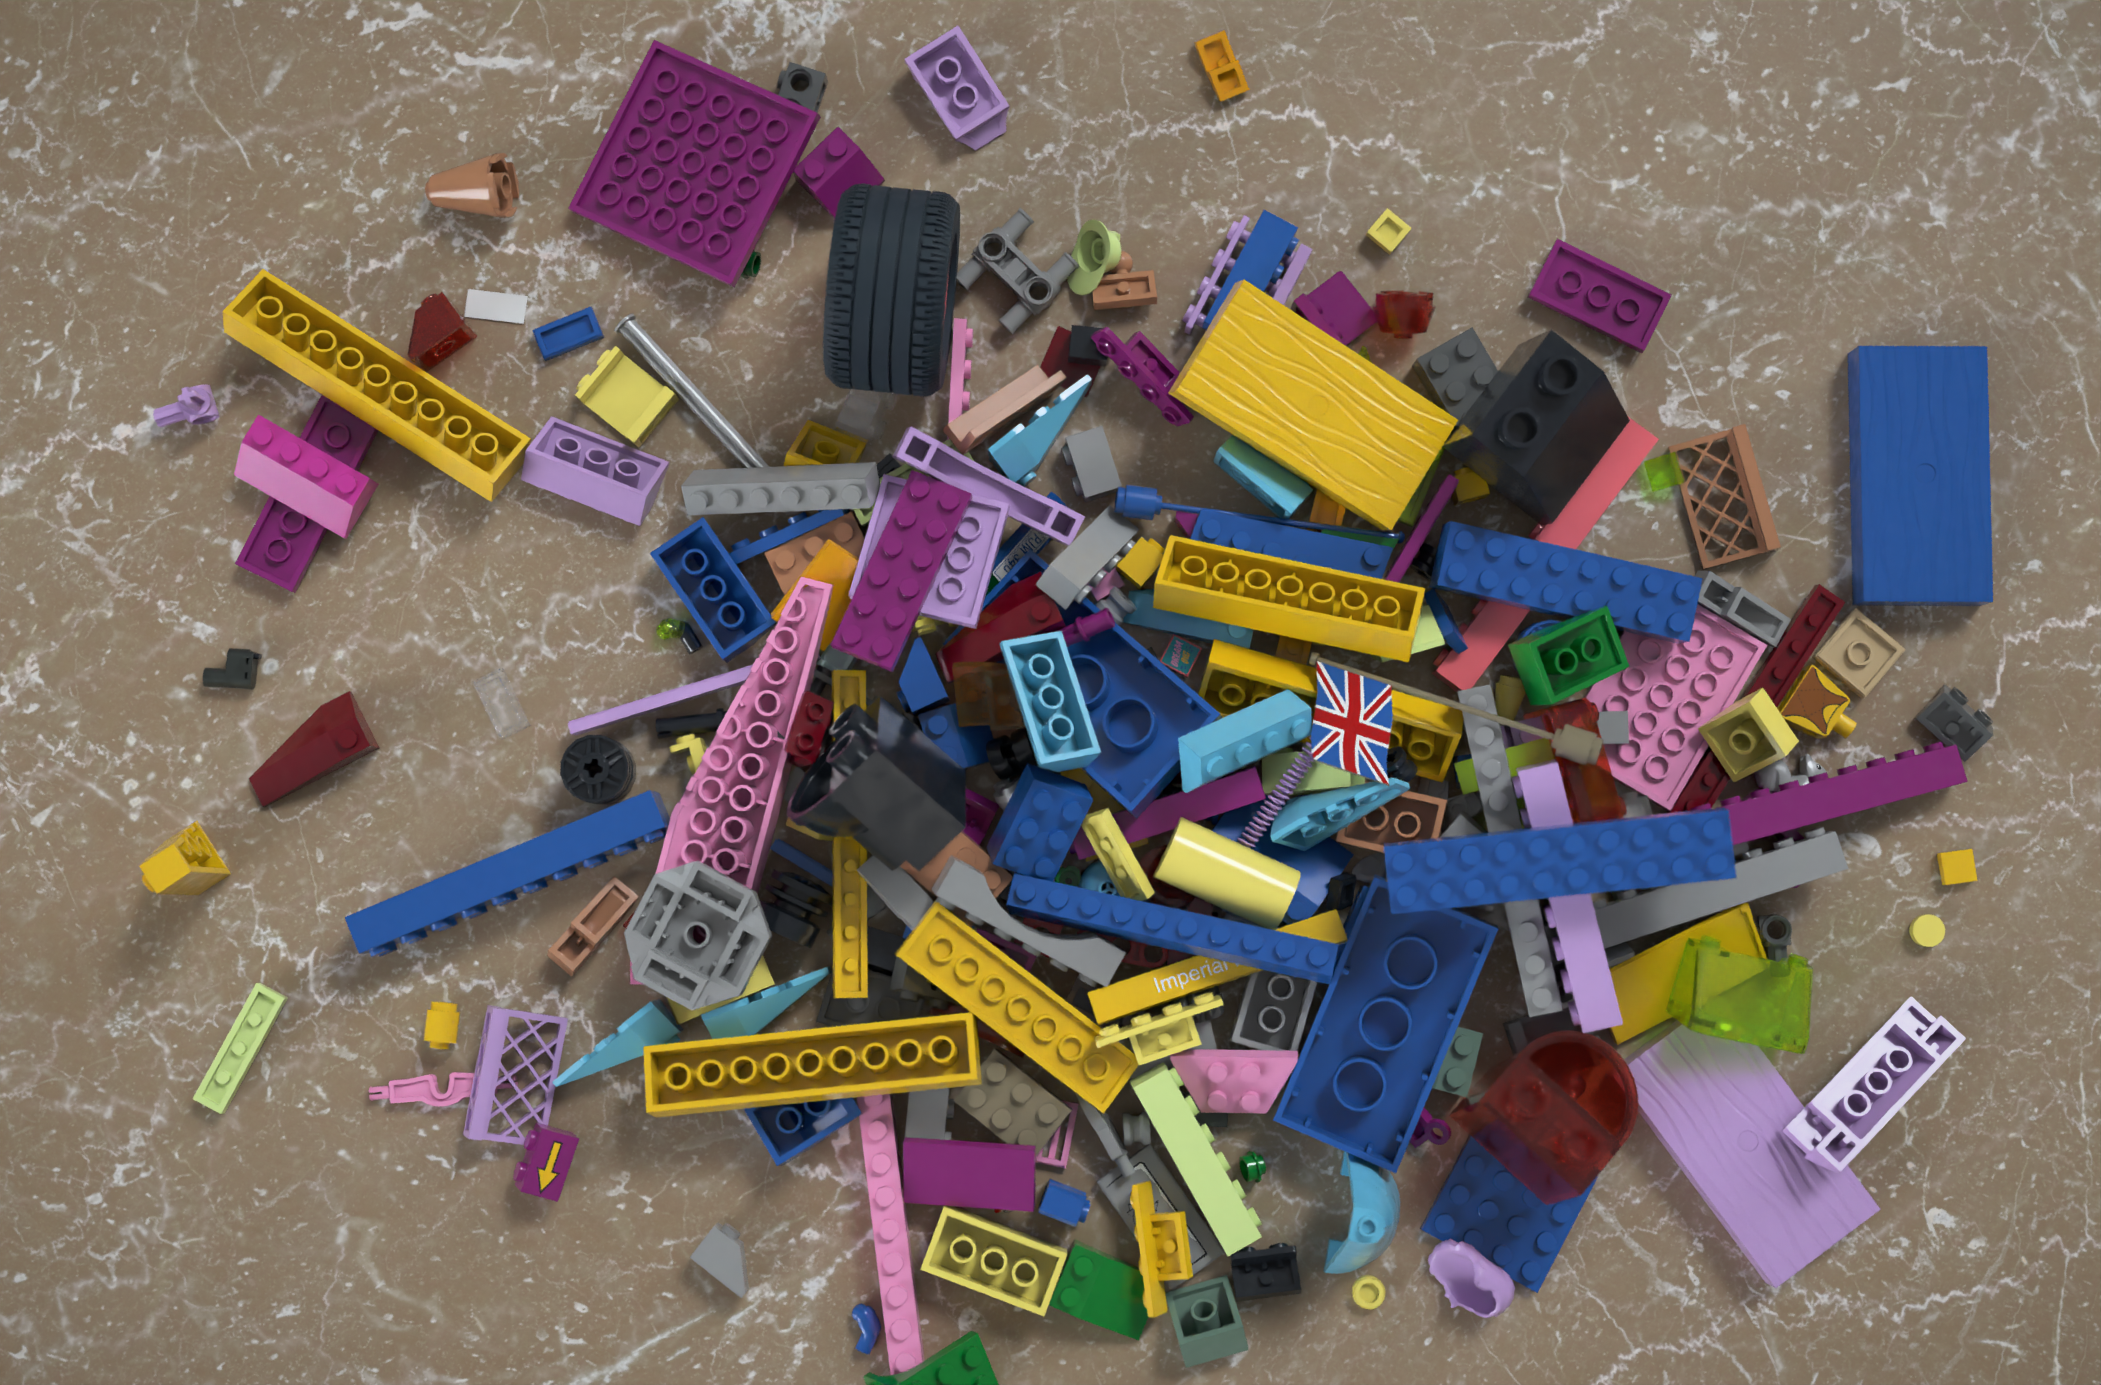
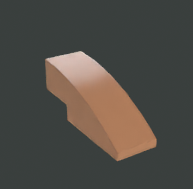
M614 876L571 922L570 927L548 950L547 956L572 977L612 932L639 896Z

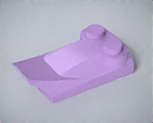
M956 26L905 58V63L911 71L913 79L920 85L955 141L978 150L1006 132L1009 104L959 26Z

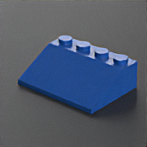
M1265 794L1266 799L1224 812L1211 831L1239 844L1242 843L1238 841V838L1250 843L1241 833L1244 832L1253 837L1245 830V827L1257 832L1249 825V822H1253L1260 826L1253 819L1254 816L1264 821L1256 811L1267 815L1260 806H1264L1271 811L1273 810L1264 801L1267 800L1274 805L1276 804ZM1270 821L1271 825L1266 826L1267 831H1262L1263 836H1258L1259 842H1254L1255 847L1250 848L1300 871V879L1295 894L1281 921L1285 925H1290L1313 916L1329 892L1330 879L1343 872L1354 854L1331 837L1324 839L1306 851L1272 842L1270 834L1273 821Z

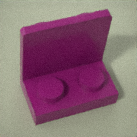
M1338 271L1307 296L1304 293L1293 301L1290 310L1345 346L1379 320L1376 313L1342 271Z

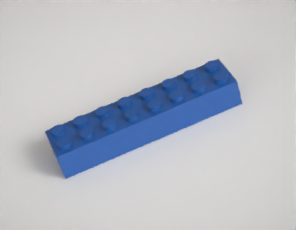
M1450 521L1442 525L1429 588L1567 619L1603 606H1608L1616 630L1679 644L1690 642L1703 578Z

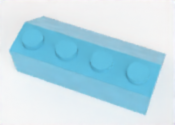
M1062 631L1001 641L1000 647L1038 766L1056 772L1087 767L1101 753Z
M1287 689L1179 737L1182 790L1188 793L1310 736L1312 731L1311 707Z

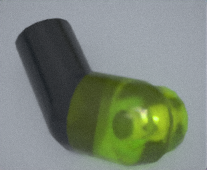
M666 618L656 628L658 637L663 640L670 638L680 639L689 655L703 647L688 622Z

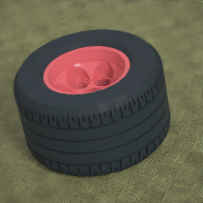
M854 184L841 194L830 246L823 329L825 375L835 386L844 389L874 390L875 392L883 393L894 392V394L912 395L913 393L914 396L922 397L931 396L942 388L952 332L960 241V205L950 194L933 191L931 194V191L891 188L877 185L872 187L871 184Z

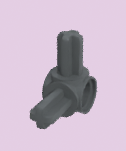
M1777 914L1757 916V921H1754L1763 947H1767L1769 975L1774 978L1786 977L1789 975L1787 945H1792L1791 923L1783 916ZM1774 920H1779L1784 927L1782 935L1778 938H1771L1767 933L1768 924Z

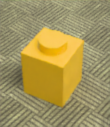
M1141 537L1120 561L1116 570L1141 590L1159 569L1163 558L1162 553L1165 550L1152 538L1146 541Z

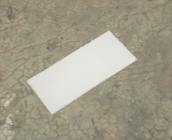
M468 289L464 317L524 324L528 296Z

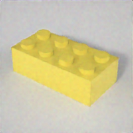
M944 1206L920 1270L1045 1316L1068 1253L1066 1248L955 1206Z

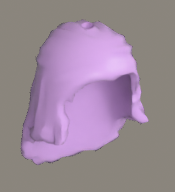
M1449 1239L1437 1244L1429 1255V1271L1444 1285L1445 1297L1449 1298L1451 1308L1462 1306L1478 1316L1489 1318L1499 1316L1510 1306L1515 1292V1286L1510 1275L1486 1259L1473 1246L1462 1241L1456 1242Z

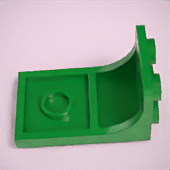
M970 1331L919 1365L905 1372L891 1376H878L869 1372L863 1376L866 1385H999L979 1334L974 1331Z

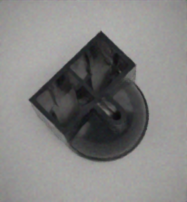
M879 696L865 711L857 704H852L841 713L829 732L835 740L819 755L815 763L804 774L787 806V816L797 825L805 826L825 836H851L891 871L897 869L904 861H907L917 871H920L966 828V771L884 698Z

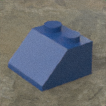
M922 638L915 639L899 680L902 690L896 693L905 712L912 711L916 717L918 714L925 713L949 702L950 699Z
M981 698L950 704L918 714L924 735L964 770L989 763L986 744L993 739V735Z

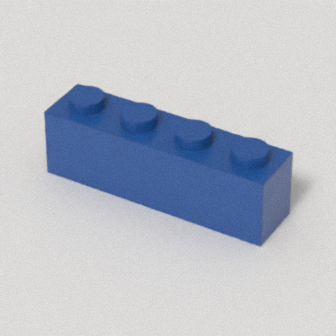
M1263 210L1207 314L1202 329L1207 330L1236 282L1245 279L1263 292L1266 291L1270 282L1276 285L1285 268L1279 264L1285 254L1291 257L1299 242V239L1295 237L1298 229L1297 226Z

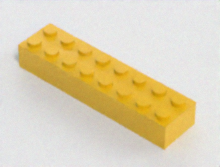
M1170 535L1154 583L1153 608L1409 662L1426 588Z
M1214 639L1197 694L1224 718L1289 689L1311 707L1313 725L1318 694L1317 668ZM1391 690L1393 722L1388 749L1396 746L1402 747L1407 753L1406 759L1412 760L1417 766V776L1443 783L1462 735L1464 720L1462 711ZM1311 735L1308 736V737H1306V738H1304L1303 740H1301V741H1299V742H1303V743L1310 742V743H1311V740H1310Z

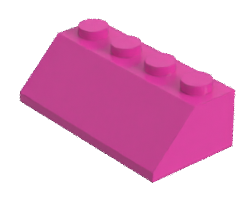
M259 414L241 442L234 472L236 477L344 539H347L379 485L369 477Z

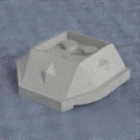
M693 861L655 874L624 932L634 979L691 1011L742 995L772 938L756 891L700 861ZM698 925L702 926L706 931V939L702 944L698 943L693 937V931Z

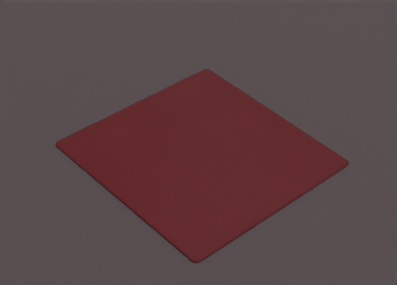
M1058 326L1040 368L1048 378L1061 370L1067 378L1060 387L1068 389L1088 374L1092 379L1091 386L1084 396L1088 397L1101 366L1068 363L1071 331Z

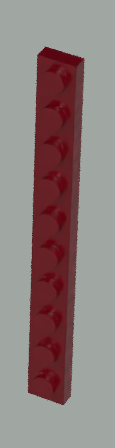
M1820 584L1815 585L1786 628L1778 645L1773 648L1741 699L1763 687L1777 708L1845 602ZM1710 746L1699 761L1671 811L1666 813L1691 811V808L1709 803L1711 808L1731 778Z

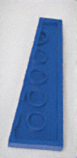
M1204 509L1199 511L1190 536L1192 540L1379 579L1383 577L1393 550L1389 546Z

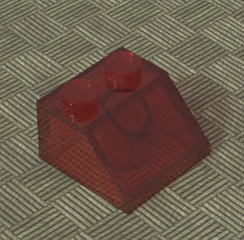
M443 292L426 297L421 302V307L415 311L408 357L425 372H428L478 337L456 305Z

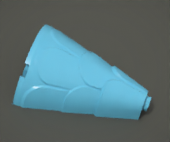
M1345 1151L1343 1153L1340 1174L1349 1176L1353 1211L1347 1240L1329 1239L1323 1271L1332 1274L1351 1272L1366 1266L1381 1256L1395 1236L1400 1217V1195L1390 1171Z

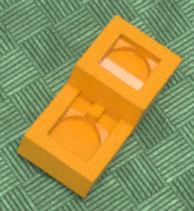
M1225 30L1194 42L1219 102L1249 90L1239 61L1235 59Z

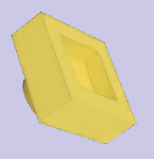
M1387 208L1367 231L1366 236L1390 255L1412 228Z

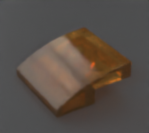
M953 662L959 727L990 725V731L1023 729L1022 712L1006 664Z

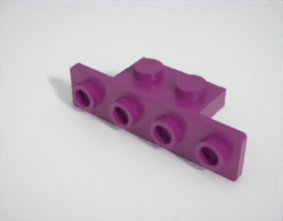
M1108 327L1095 331L1091 335V339L1096 343L1097 349L1103 355L1110 357L1118 366L1119 372L1127 379H1131L1140 388L1142 396L1148 401L1153 402L1162 411V416L1166 421L1177 427L1192 421L1194 416L1178 399L1168 393L1180 372L1141 331L1135 332L1125 344Z

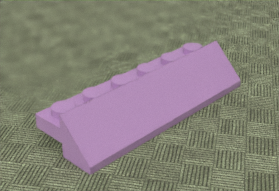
M1910 997L1782 1132L1807 1154L1804 1157L1805 1159L1839 1174L1966 1038L1941 1015L1936 1019L1914 998Z

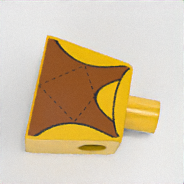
M1812 664L1802 668L1777 707L1789 727L1816 739L1826 738L1831 730L1846 739L1853 732L1857 724L1843 714L1850 703L1849 697Z

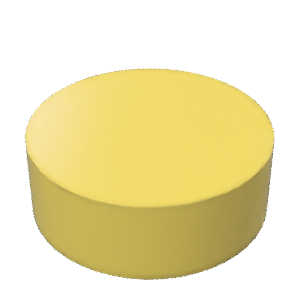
M1923 914L1913 919L1909 932L1916 944L1923 947H1933L1943 940L1945 926L1937 916Z
M1363 1275L1353 1283L1352 1297L1360 1307L1375 1309L1385 1299V1287L1377 1277Z

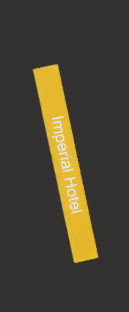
M1337 909L1276 929V931L1335 944H1342L1348 941ZM1195 956L1108 985L1107 987L1087 992L1097 1024L1101 1025L1262 971V969L1203 956Z

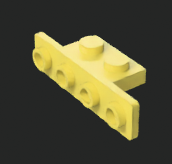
M1209 992L1193 998L1195 1003L1182 1007L1181 1003L1169 1005L1163 1008V1014L1151 1018L1148 1013L1131 1019L1132 1024L1119 1028L1118 1024L1107 1026L1099 1030L1100 1035L1095 1037L1097 1047L1129 1037L1138 1065H1142L1201 1045L1192 1016L1224 1005L1220 995L1213 996V993Z

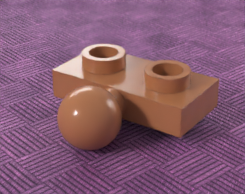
M1121 251L1118 265L1113 270H1110L1112 274L1103 275L1097 288L1092 291L1094 310L1157 304L1154 270L1130 272L1133 267V260L1127 252Z

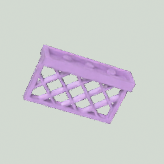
M487 1005L463 1131L464 1136L473 1140L483 1139L524 1145L526 1137L522 1135L517 1127L532 1116L537 1123L548 1125L555 1085L552 1082L558 1075L568 1018ZM509 1016L522 1018L529 1028L514 1040L507 1031ZM528 1019L537 1020L539 1022L532 1026ZM546 1022L557 1023L556 1037L545 1044L536 1030ZM532 1033L542 1047L526 1058L517 1043ZM505 1037H507V1039L510 1042L506 1046H504ZM554 1045V1050L552 1054L549 1048ZM514 1047L523 1061L507 1072L501 1064L502 1054ZM543 1052H546L551 1059V1066L548 1071L539 1077L530 1062ZM524 1066H527L535 1080L520 1090L510 1076ZM499 1069L504 1074L500 1078H498ZM548 1077V1082H547V1087H546V1085L543 1083V1080H545V1079ZM507 1079L516 1091V1094L500 1104L495 1097V1089ZM539 1084L545 1092V1098L541 1104L533 1109L524 1097V1094ZM521 1098L530 1112L514 1123L505 1111V1108ZM494 1101V1103L497 1105V1108L492 1111V1105ZM540 1110H542L541 1119L536 1114ZM501 1112L511 1126L500 1134L489 1133L490 1119ZM514 1130L518 1136L508 1134Z

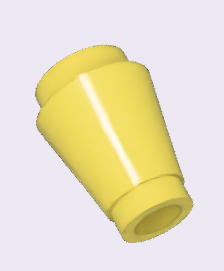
M1500 675L1499 682L1495 683V704L1498 716L1513 721L1516 718L1526 693L1521 679Z

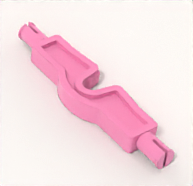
M451 1073L449 1075L448 1091L445 1094L439 1091L436 1075L429 1074L410 1079L389 1081V1086L369 1087V1093L382 1092V1094L369 1095L371 1101L390 1099V1103L423 1101L431 1106H449L462 1101L466 1097H470L475 1073ZM516 1074L510 1076L513 1080H518ZM504 1081L496 1087L495 1094L498 1093V1089L513 1087L510 1083H505Z

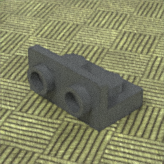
M1944 684L1940 688V693L1916 715V719L1947 747L1957 745L1960 758L1965 762L1993 736V727L1991 726L1993 721L1981 709L1977 711L1972 709L1967 704L1968 698L1959 689L1954 687L1951 690Z

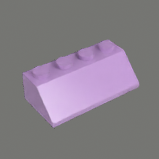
M551 416L526 449L521 480L640 526L652 509L669 462Z

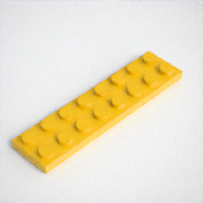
M934 901L895 953L906 964L969 1012H972L974 1016L1101 1113L1107 1110L1139 1066L1135 1054L1118 1041L1097 1047L1095 1037L1100 1035L1099 1030L1102 1028L936 901Z

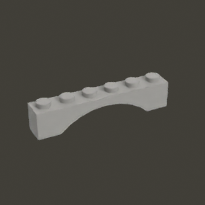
M950 855L932 887V891L938 896L936 901L950 910H954L955 906L967 911L965 914L967 919L980 926L983 925L984 921L995 927L993 932L1008 941L1015 937L1024 942L1022 948L1038 957L1041 952L1052 957L1051 964L1065 972L1068 971L1069 967L1080 973L1078 978L1093 987L1097 983L1107 987L1126 954L1121 947L1094 932L1058 935L1039 931L1021 923L998 904L982 872L953 855Z

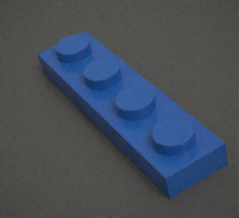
M818 510V513L807 517L806 513L803 512L788 519L790 526L779 530L777 525H774L759 532L762 539L750 543L749 539L746 538L731 545L733 552L729 553V555L738 564L849 513L850 510Z

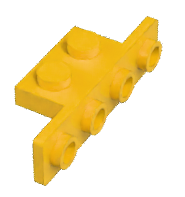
M1142 1181L1132 1185L1130 1203L1135 1210L1136 1225L1134 1235L1139 1243L1140 1258L1138 1265L1140 1274L1143 1276L1145 1289L1143 1292V1304L1147 1309L1148 1317L1151 1318L1167 1312L1164 1281L1190 1279L1193 1277L1185 1211L1155 1213L1151 1181Z

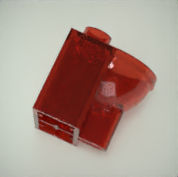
M1557 1031L1537 1038L1525 1046L1518 1054L1490 1067L1468 1092V1096L1461 1100L1449 1116L1542 1202L1550 1205L1582 1195L1624 1145L1636 1123L1638 1092L1634 1077L1627 1063L1608 1043L1593 1035L1579 1031Z

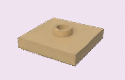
M1854 608L1812 658L1863 699L1906 649L1861 611Z

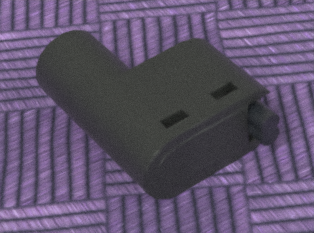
M229 648L226 669L206 667L203 671V685L205 687L254 689L257 679L258 659L261 660L262 654L254 653L250 649Z

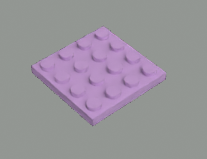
M883 475L849 591L850 599L853 598L907 479ZM972 495L973 498L919 616L976 629L1010 505L1009 503Z

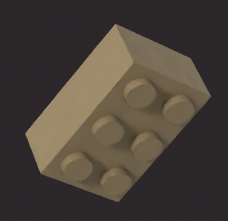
M994 1049L981 1065L982 1084L965 1086L954 1099V1102L1007 1144L1036 1146V1157L1073 1110L998 1049Z

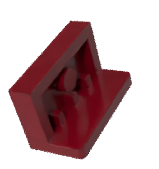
M809 691L802 693L784 748L786 753L791 754L790 764L803 767L815 763L821 752V742L824 733L831 721L834 702Z

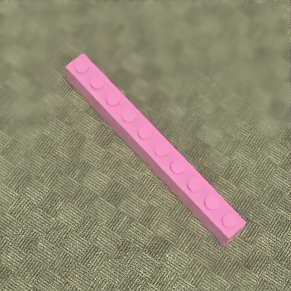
M892 1094L857 1097V1103L863 1113L859 1116L890 1375H896L925 1361L906 1203H904V1187Z

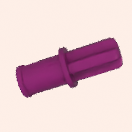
M1106 607L1083 619L1078 617L1075 623L1057 631H1062L1066 646L1069 647L1082 640L1088 642L1090 637L1115 627V621L1110 610Z

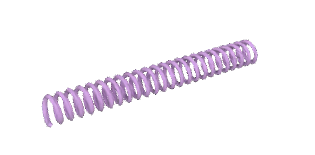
M1306 742V745L1312 749L1311 743ZM1302 747V750L1310 757L1301 752L1298 753L1304 761L1294 758L1301 766L1299 767L1291 763V766L1297 772L1287 769V772L1294 778L1283 774V777L1291 784L1279 779L1280 783L1287 789L1278 784L1276 788L1284 795L1272 790V793L1280 800L1268 795V798L1276 805L1267 800L1264 801L1273 811L1264 806L1260 807L1267 815L1256 811L1264 821L1255 816L1253 817L1260 826L1249 822V825L1257 832L1245 827V830L1253 837L1242 832V836L1250 842L1248 843L1238 838V841L1248 848L1255 847L1254 842H1259L1258 836H1263L1262 831H1267L1266 826L1271 825L1270 821L1274 820L1273 815H1278L1277 810H1282L1281 805L1286 804L1284 799H1290L1288 794H1293L1291 788L1296 789L1297 785L1295 783H1301L1300 778H1305L1304 773L1309 772L1307 767H1312L1311 762H1316L1313 760L1311 750Z

